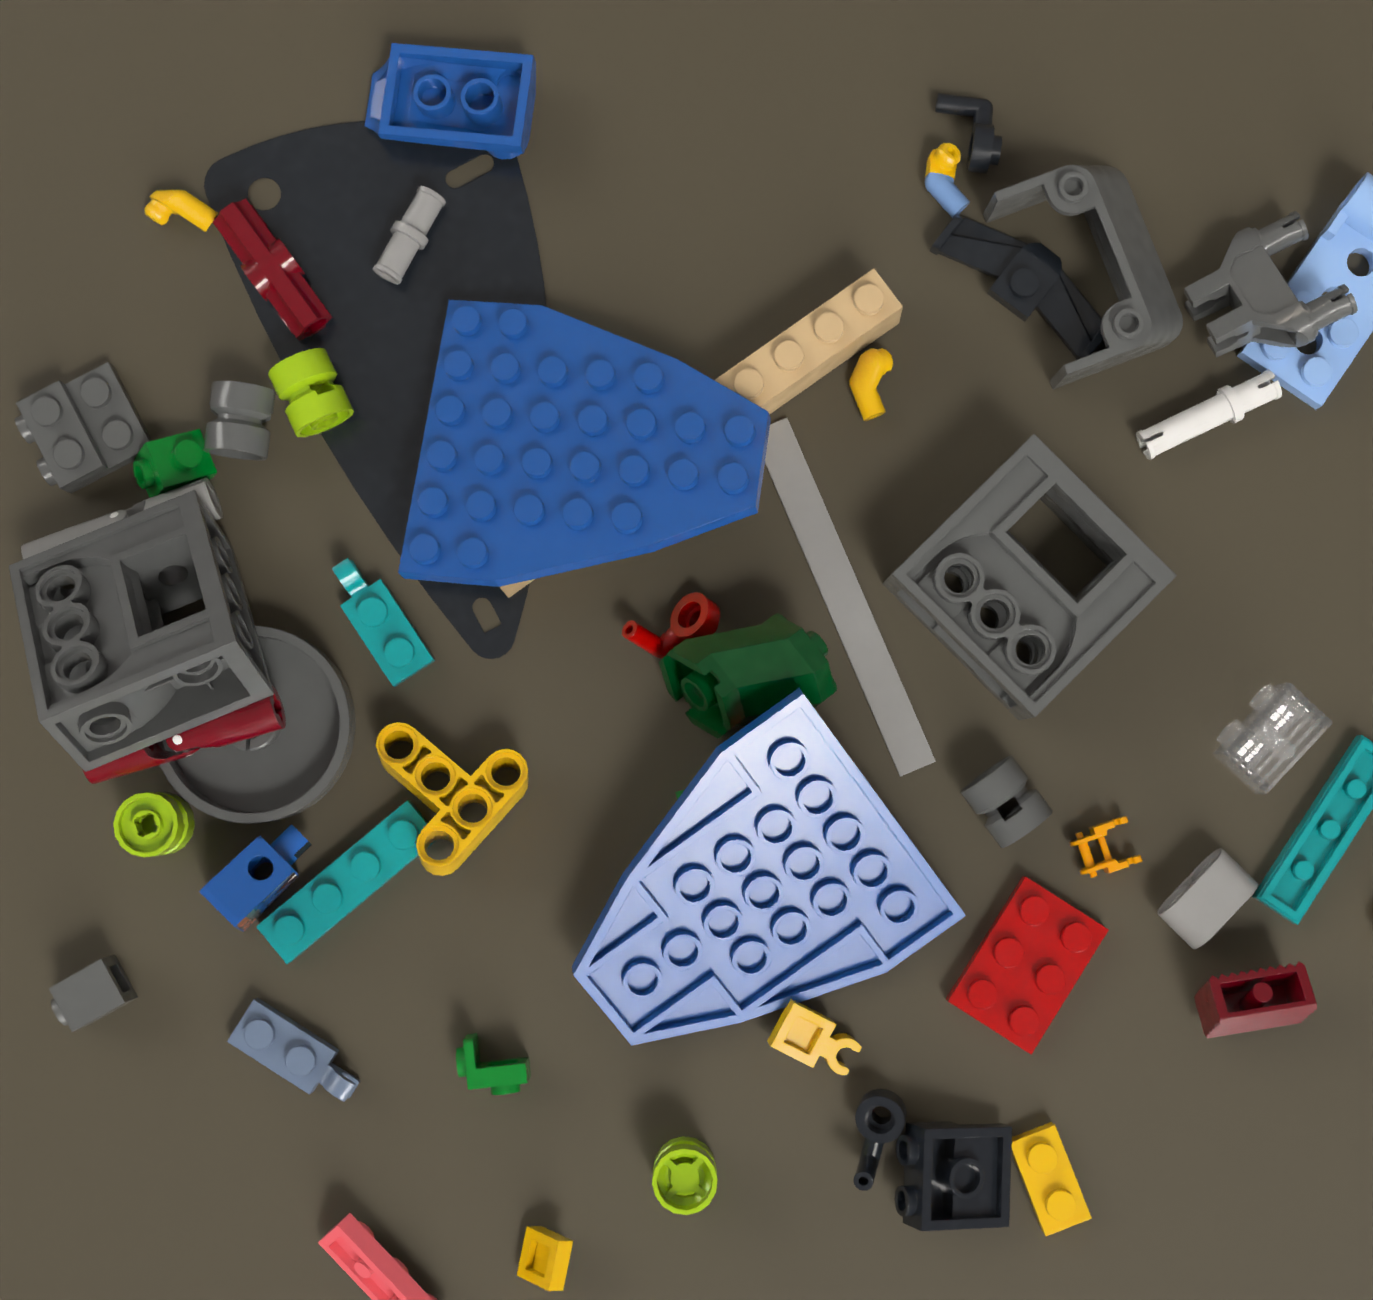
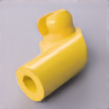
M179 189L156 190L149 196L151 201L144 208L145 215L160 225L166 224L169 217L174 214L182 216L204 232L208 230L218 214L217 211L189 192Z
M871 348L861 354L849 380L851 391L863 421L874 419L886 413L877 391V386L882 376L887 371L892 370L893 358L890 352L883 348Z

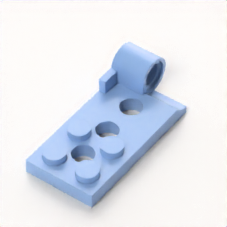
M1366 172L1345 200L1341 202L1287 281L1297 300L1303 301L1305 304L1322 296L1324 292H1330L1338 286L1345 284L1349 288V292L1345 296L1350 293L1353 294L1357 304V313L1348 315L1318 330L1319 334L1315 338L1317 347L1313 354H1304L1296 347H1279L1250 342L1245 344L1237 355L1238 358L1261 373L1268 369L1271 370L1275 375L1272 381L1278 380L1281 387L1315 410L1322 407L1373 332V175L1369 172ZM1349 254H1361L1367 259L1369 263L1367 276H1356L1348 269L1347 258Z

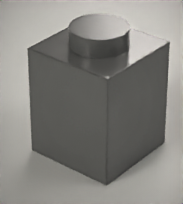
M116 955L102 958L49 988L54 998L51 1000V1007L60 1023L65 1026L68 1025L72 1032L92 1024L138 998Z

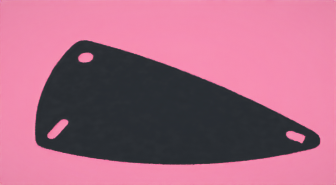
M365 121L309 128L252 145L218 160L210 167L205 176L204 189L211 208L218 212V216L219 211L232 202H238L246 198L250 203L248 190L254 181L261 178H269L279 185L281 198L278 204L270 210L256 209V211L266 223L276 240L280 238L305 273L303 275L304 279L333 317L328 321L325 328L312 337L299 341L282 321L269 300L266 302L241 269L240 265L242 262L225 239L224 241L256 313L280 360L282 361L308 349L325 348L337 372L333 383L342 385L354 413L346 421L322 432L321 435L352 486L390 543L401 556L449 300L529 304L547 307L539 248L530 204L517 156L512 159L503 160L493 157L486 150L381 139L376 132L365 127ZM481 155L492 157L494 167L490 172L459 188H451L447 185L446 176L450 171ZM425 186L441 195L446 203L444 207L442 206L426 235L429 240L423 250L418 249L402 277V282L396 285L380 277L372 268L377 264L393 235L390 229L394 222L402 220L417 193L418 187ZM418 580L434 603L478 656L486 659L500 658L512 648L525 605L529 584L508 598L500 587ZM479 598H485L490 601L501 622V625L484 633L473 612V603Z

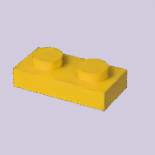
M1049 1122L1012 1137L1011 1153L1043 1234L1049 1236L1092 1219L1055 1124Z

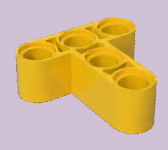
M396 722L389 724L377 736L376 748L385 770L436 813L421 830L416 843L421 864L426 871L433 875L444 876L457 870L523 797L528 789L529 777L526 760L520 753L514 750L502 749L495 751L470 776L407 723ZM402 740L413 745V750L405 758L394 759L387 754L389 747L394 742ZM502 767H512L518 771L520 777L514 784L503 786L494 781L493 775ZM436 771L444 772L450 777L448 785L442 790H429L423 785L425 778ZM473 802L480 803L487 809L485 817L475 823L467 822L460 817L463 807ZM438 839L450 841L454 845L451 855L442 860H435L427 855V848L433 841Z

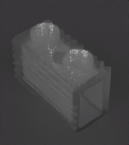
M1290 682L1278 684L1275 687L1268 684L1262 688L1250 701L1249 705L1253 708V711L1242 722L1235 719L1222 730L1216 739L1221 745L1214 751L1213 755L1254 794L1266 795L1333 724L1331 719L1318 710L1317 706L1312 704Z

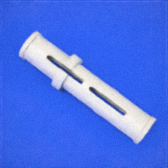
M1268 369L1262 372V374L1233 388L1229 385L1218 389L1216 396L1147 429L1136 432L1140 448L1147 447L1143 454L1147 459L1151 460L1156 455L1228 421L1235 424L1243 420L1245 413L1274 399L1281 398L1282 390L1278 380L1272 384L1270 383V380L1275 378L1274 373Z

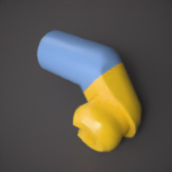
M943 143L938 148L933 149L927 158L924 184L933 198L954 218L968 206L970 201L954 184L956 167L961 160L960 151L954 144Z

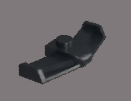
M957 214L932 245L931 253L935 255L940 254L996 278L997 280L987 294L1024 322L1036 308L1075 356L1076 360L1091 355L1103 340L1100 330L1102 318L1062 270L1061 258L1043 244L1025 243Z

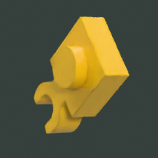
M792 999L783 1010L767 1040L771 1047L812 1068L815 1066L819 1056H822L828 1066L840 1075H847L849 1069L844 1063L837 1061L838 1051L848 1047L853 1051L860 1052L862 1048L848 1034L839 1033L832 1036L831 1034L837 1025L832 1019Z

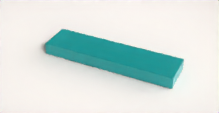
M1363 735L1355 736L1252 896L1292 924H1299L1373 809V742Z

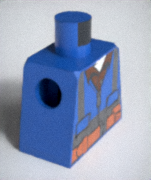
M292 824L270 845L259 836L199 892L235 928L244 932L297 879L299 874L291 865L312 844ZM261 863H271L273 865V873L265 880H256V868Z

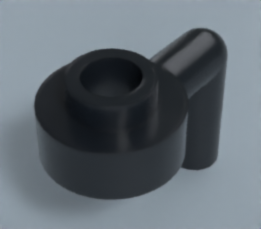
M938 93L935 113L973 117V128L967 155V171L987 174L990 164L998 165L1002 147V136L994 135L992 103L982 98Z
M875 1089L869 1091L861 1098L856 1111V1126L865 1137L853 1182L855 1187L862 1191H867L873 1186L884 1143L898 1138L905 1126L907 1117L906 1106L903 1100L890 1090ZM877 1106L886 1107L890 1110L891 1115L880 1117L874 1112V1108Z

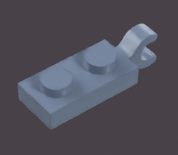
M259 998L253 999L227 1041L309 1095L314 1092L320 1083L326 1091L345 1102L347 1098L352 1096L360 1083V1080L354 1075L332 1063L339 1052L338 1048Z

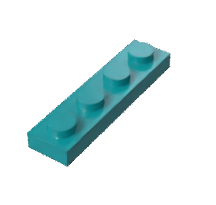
M407 800L256 926L284 962L286 964L291 963L419 856L416 848L417 837L429 822L410 800Z

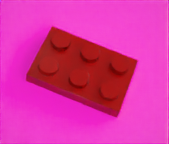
M1022 876L945 1000L1032 1055L1109 929L1031 879Z

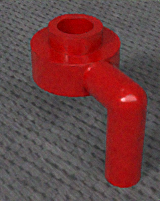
M698 592L690 593L676 604L670 619L671 627L661 636L654 634L633 620L628 621L623 626L622 636L653 656L663 658L671 649L685 639L714 634L720 622V609L714 601Z

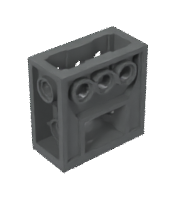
M1033 434L884 581L883 585L1018 720L1036 717L1177 575ZM1039 499L1106 564L1075 597L1008 531ZM945 573L954 574L959 578L962 586L961 593H955L948 589L944 580ZM981 607L988 608L995 615L996 624L994 629L987 627L981 621ZM1017 642H1022L1029 649L1030 659L1028 664L1023 663L1017 657L1015 650Z
M195 490L9 565L39 723L85 772L274 695L233 546ZM69 584L75 585L74 589L62 588L63 586ZM203 598L206 610L164 626L163 614Z

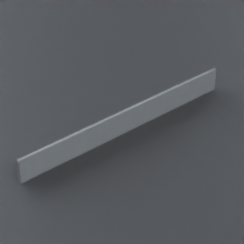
M788 418L770 424L765 465L898 774L901 777L936 762Z

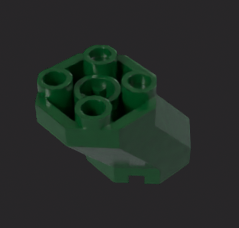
M778 613L761 625L685 639L659 661L668 693L675 702L684 697L691 706L685 714L692 724L717 739L731 728L748 725L798 688L801 689L814 708L837 691V685L832 677L829 662L825 658L828 654V648L824 640L814 631L806 633L802 627L788 621L783 615Z

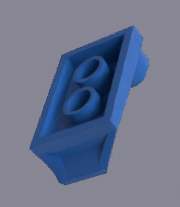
M392 43L389 59L379 70L372 74L365 127L376 132L381 139L486 150L493 157L503 160L512 159L520 154H524L530 139L536 96V61L534 55Z

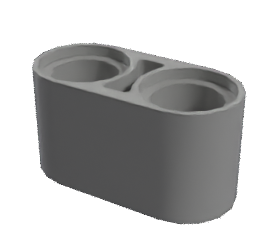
M1219 848L1206 857L1162 903L1157 914L1192 949H1197L1210 940L1255 892L1258 883L1226 851Z

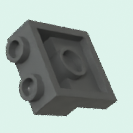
M109 362L66 384L59 380L16 402L22 414L14 419L19 432L27 443L36 442L43 455V458L36 461L41 475L50 486L58 484L60 489L71 494L135 461L134 459L146 442L152 441L114 366Z

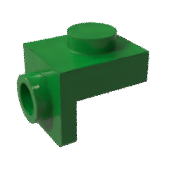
M196 429L146 442L134 459L133 472L137 484L141 489H146L149 498L203 478L213 479L217 474L210 453L203 450L205 440L201 430Z
M477 1033L467 1034L463 1039V1047L456 1048L457 1073L459 1078H467L468 1090L490 1088L491 1095L512 1094L520 1092V1084L528 1083L531 1078L529 1057L481 1062Z

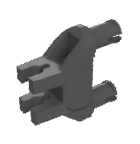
M1293 211L1288 216L1259 230L1255 227H1246L1238 231L1231 241L1220 269L1184 288V294L1188 298V301L1185 302V308L1193 321L1199 320L1227 306L1232 308L1231 312L1206 324L1207 331L1210 334V337L1207 338V343L1216 358L1250 342L1279 347L1305 346L1315 341L1316 336L1319 334L1318 330L1348 315L1357 313V304L1353 294L1350 293L1345 296L1349 292V288L1345 284L1306 304L1303 301H1298L1270 256L1308 239L1309 234L1304 220L1301 219L1297 222L1300 219V214L1297 211Z

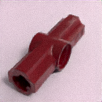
M245 198L238 202H232L219 211V215L213 221V224L242 262L240 267L263 299L266 302L268 300L271 302L290 332L301 341L304 338L312 337L325 328L328 321L333 317L304 279L303 275L305 273L280 238L277 240L274 238L253 205H250Z

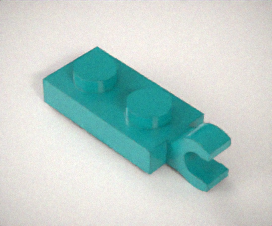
M349 558L332 568L341 584L352 597L341 604L340 607L393 687L398 686L436 661L382 579L369 586L356 564Z

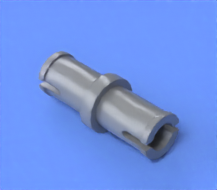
M425 186L418 187L417 193L402 220L394 222L390 229L393 235L377 264L372 268L380 277L396 285L402 282V277L418 249L423 250L429 240L426 235L442 206L444 207L446 203L441 195Z

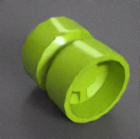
M325 348L308 349L296 353L277 363L268 372V376L279 399L289 402L285 413L297 437H308L325 432L343 423L354 413L342 385L333 383L337 372Z
M146 792L134 794L121 804L116 811L113 826L115 837L123 849L131 855L152 857L172 854L185 847L192 838L195 821L194 813L189 804L178 795L167 792Z
M682 1136L669 1140L660 1148L654 1159L652 1186L655 1197L664 1208L672 1213L682 1215L700 1212L710 1204L716 1194L718 1181L717 1166L713 1153L706 1144L696 1138Z

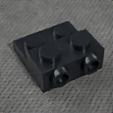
M906 1122L905 1135L899 1136L896 1144L898 1161L904 1166V1185L897 1187L894 1198L897 1213L903 1217L902 1223L919 1231L1009 1227L1012 1126L1003 1123Z

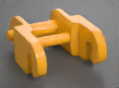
M1127 815L1089 827L1091 833L1089 835L1083 836L1082 832L1075 833L1077 839L1069 843L1070 846L1078 845L1085 865L1079 871L1081 875L1089 873L1090 877L1093 878L1098 876L1097 870L1103 869L1105 873H1112L1127 868L1130 864H1137L1143 861L1141 855L1131 856L1119 861L1113 859L1104 836H1107L1108 829L1129 822ZM1098 839L1105 859L1098 863L1094 862L1088 845L1089 841Z

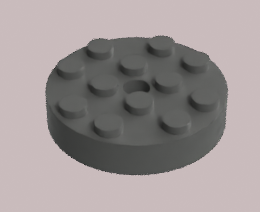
M255 626L271 685L277 690L284 707L286 717L285 728L223 747L200 748L191 756L160 765L168 781L186 801L208 815L230 822L264 823L278 821L310 808L321 800L339 780L347 766L354 745L356 732L355 709L350 690L339 669L313 644L298 636L271 627ZM166 739L158 742L159 747L163 750L175 752L167 745Z

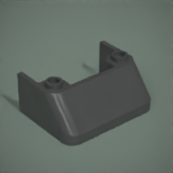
M1066 165L994 192L983 213L986 223L1046 200L1056 212L1062 215L1075 216L1084 213L1119 299V302L1112 305L1105 312L1100 324L1101 334L1107 349L1063 365L1050 380L1052 389L1164 348L1178 337L1183 326L1182 313L1128 180L1120 170L1112 166Z

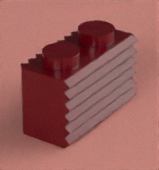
M1300 961L1295 965L1288 963L1285 967L1279 964L1275 969L1269 966L1266 970L1260 967L1256 972L1250 969L1247 973L1241 970L1237 975L1233 972L1228 976L1221 974L1218 978L1212 975L1194 996L1206 1038L1302 1023L1305 1018H1308V1015L1317 1010V1002L1306 967Z

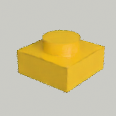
M526 1226L517 1276L547 1291H563L573 1240L542 1226Z

